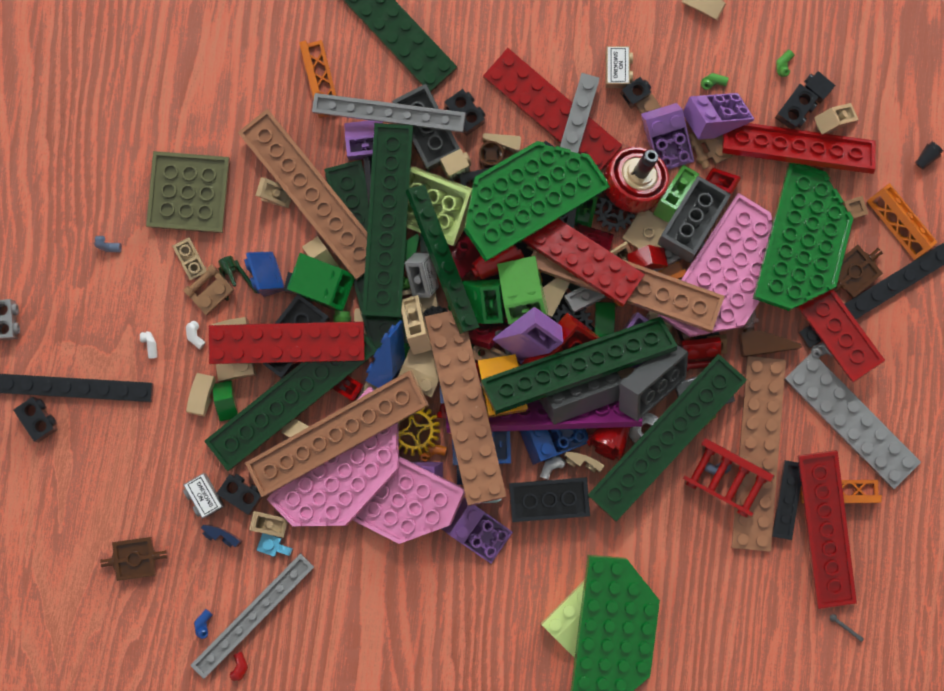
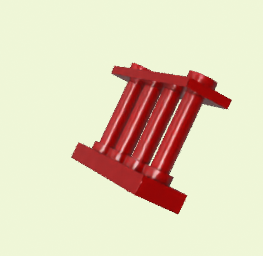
M705 438L701 444L705 447V453L692 477L689 478L684 475L683 479L687 481L685 484L695 490L699 487L738 509L736 513L746 518L748 515L753 517L755 513L749 511L762 485L766 484L767 481L772 483L775 475ZM717 453L722 456V462L707 488L698 483V480L711 456ZM734 462L739 465V472L724 497L716 493L715 490L729 464L731 465ZM751 471L757 475L755 478L757 480L743 506H740L733 502L732 499L745 475Z

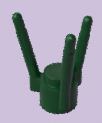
M227 256L218 261L220 265L218 268L219 272L224 277L229 275L234 287H236L233 273L236 272L235 268H237L254 293H258L253 289L251 280L239 265L238 260L234 261L233 256Z

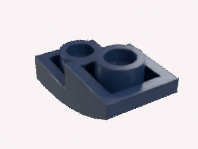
M203 525L201 527L204 530L202 534L210 541L212 539L215 541L219 540L223 536L222 541L230 548L232 546L238 547L242 542L237 536L219 527Z

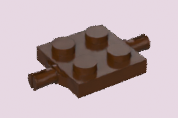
M856 245L844 255L837 286L834 291L838 292L842 288L852 298H855L883 274L875 262L883 252L877 248L869 255L859 245Z
M152 537L112 542V558L101 559L100 563L108 562L101 564L102 568L113 566L116 572V580L120 581L156 576V560L167 559L168 555L160 556L161 554H167V550L155 552Z

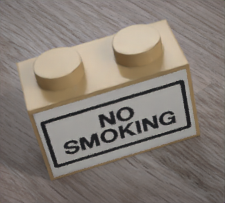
M630 46L606 47L605 88H625L630 82H633V71H630V64H633V52H630Z
M461 149L440 159L441 167L449 180L454 181L459 178V174L470 172L471 160L467 152L463 153Z

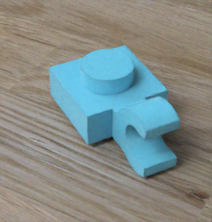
M262 533L257 551L276 557L277 552L290 556L293 548L280 544L282 538Z

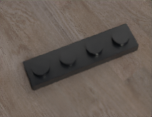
M784 460L772 537L792 540L801 487L798 462Z

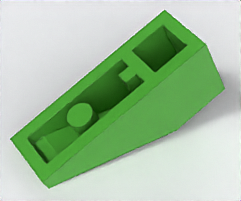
M683 165L660 199L653 214L669 223L696 177L700 174Z

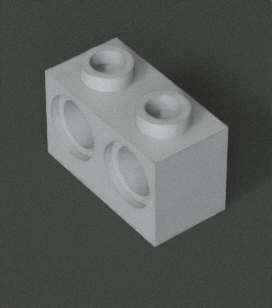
M11 299L0 300V309L3 306L8 308L5 315L0 313V340L18 339L17 334L20 333V326L16 321V315L19 314L18 304H15V301ZM4 325L9 326V331L6 334L1 332Z

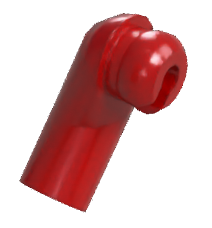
M243 652L233 655L237 665L230 672L232 681H240L248 669Z

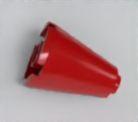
M514 245L487 262L480 255L472 263L473 268L470 270L476 279L484 280L499 275L498 263L524 258V255Z
M631 427L597 428L589 437L587 444L589 447L592 445L596 447L595 452L610 460H614L617 457L619 461L624 455Z

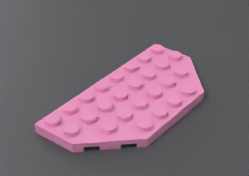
M737 193L681 279L684 282L725 296L712 333L744 327L760 302L752 298L772 227V216L769 211L740 193ZM660 314L657 316L662 317L665 322L689 337L710 334V332Z
M368 387L359 398L374 391V389L372 387ZM398 423L276 490L267 500L292 526H347L399 470Z
M399 456V470L357 514L353 521L401 544L450 526L465 495L464 488Z

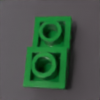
M595 303L594 333L599 337L614 333L615 303Z

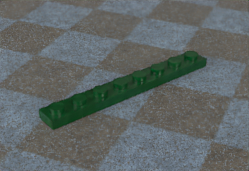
M425 185L408 188L405 192L459 333L463 334L479 328L477 319Z

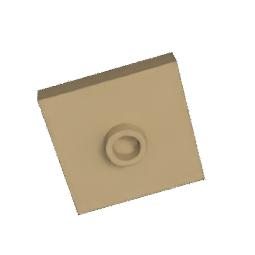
M649 210L638 213L622 239L637 249L647 245L661 247L658 245V241L668 222L655 216Z

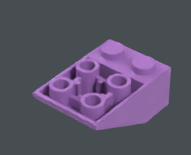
M738 93L690 96L683 110L684 117L698 140L716 138L754 121V117Z
M677 103L641 114L650 149L657 152L658 156L665 163L667 170L694 162L683 109Z
M533 307L495 336L493 341L510 353L516 354V357L519 359L530 358L550 353L563 343L562 326L536 307Z
M464 497L452 524L442 528L448 535L489 563L493 562L513 533L477 506H468Z

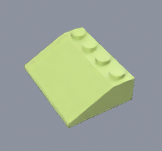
M411 166L409 188L425 185L447 244L455 246L464 231L472 188L421 168ZM408 201L407 228L421 233Z
M584 580L541 623L574 658Z

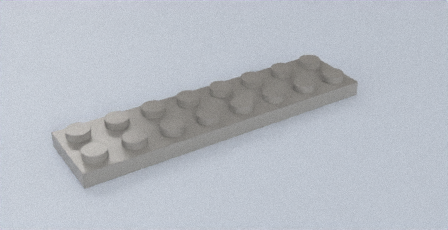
M812 352L785 377L784 380L892 489H895L921 463L819 358L812 356Z

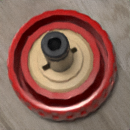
M628 147L620 150V152L613 156L604 171V177L610 186L605 191L606 195L614 205L632 213L646 212L654 208L667 191L669 185L667 167L657 152L641 147Z

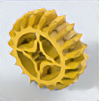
M425 408L415 413L425 417L429 422L428 424H417L414 415L408 417V427L398 431L399 451L404 447V454L411 450V456H414L415 450H418V454L421 455L422 448L429 452L428 444L431 447L435 446L431 441L432 439L439 440L437 436H434V433H440V430L434 429V427L439 426L440 423H433V420L437 418L436 415L429 417L432 412L431 409L426 413L424 412ZM412 420L417 428H422L417 434V440L412 432H407L412 426ZM431 429L428 439L421 444L420 434ZM412 436L415 446L405 444L400 437Z

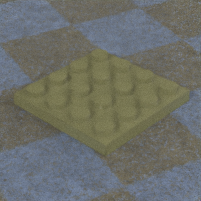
M153 151L146 227L223 233L230 158Z

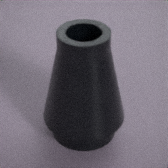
M933 141L930 144L927 143L915 164L924 170L928 165L941 157L942 148Z

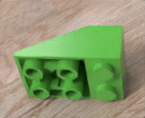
M536 256L498 263L508 324L514 323L533 307L547 315L548 308Z

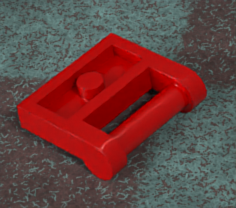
M716 337L682 341L681 348L688 351V360L715 358L718 354L721 356V339ZM712 360L687 361V372L689 369L706 368Z

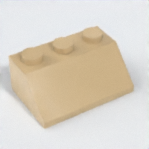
M246 317L221 321L211 325L249 324V320ZM255 363L216 364L218 382L256 376Z

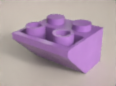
M368 120L344 123L346 150L349 161L362 160L363 157L372 156L374 123L383 122Z

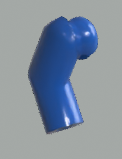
M207 609L194 622L196 636L201 639H205L208 636L207 621L213 615Z

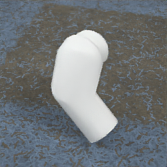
M191 321L186 325L187 339L198 349H202L206 342L197 336L199 324L196 321Z
M149 331L140 333V341L142 343L147 342L148 358H157V344L152 333Z
M560 456L546 460L540 477L549 480L552 470L556 468L562 469L565 466V460Z

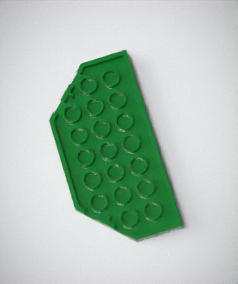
M536 141L474 178L464 231L482 258L487 262L603 193L610 186L589 154H578L571 152L570 149L559 146L552 147L545 145L544 142Z
M788 163L752 299L790 311L837 286L853 216L850 211L847 212L843 205L844 201L837 189H834L829 181L830 177L827 172L804 164Z
M587 556L571 691H634L650 677L660 600L628 559L624 557Z

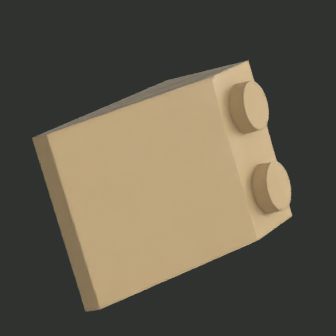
M410 348L399 376L412 371L423 394L432 397L439 381L433 352L429 350L413 355Z

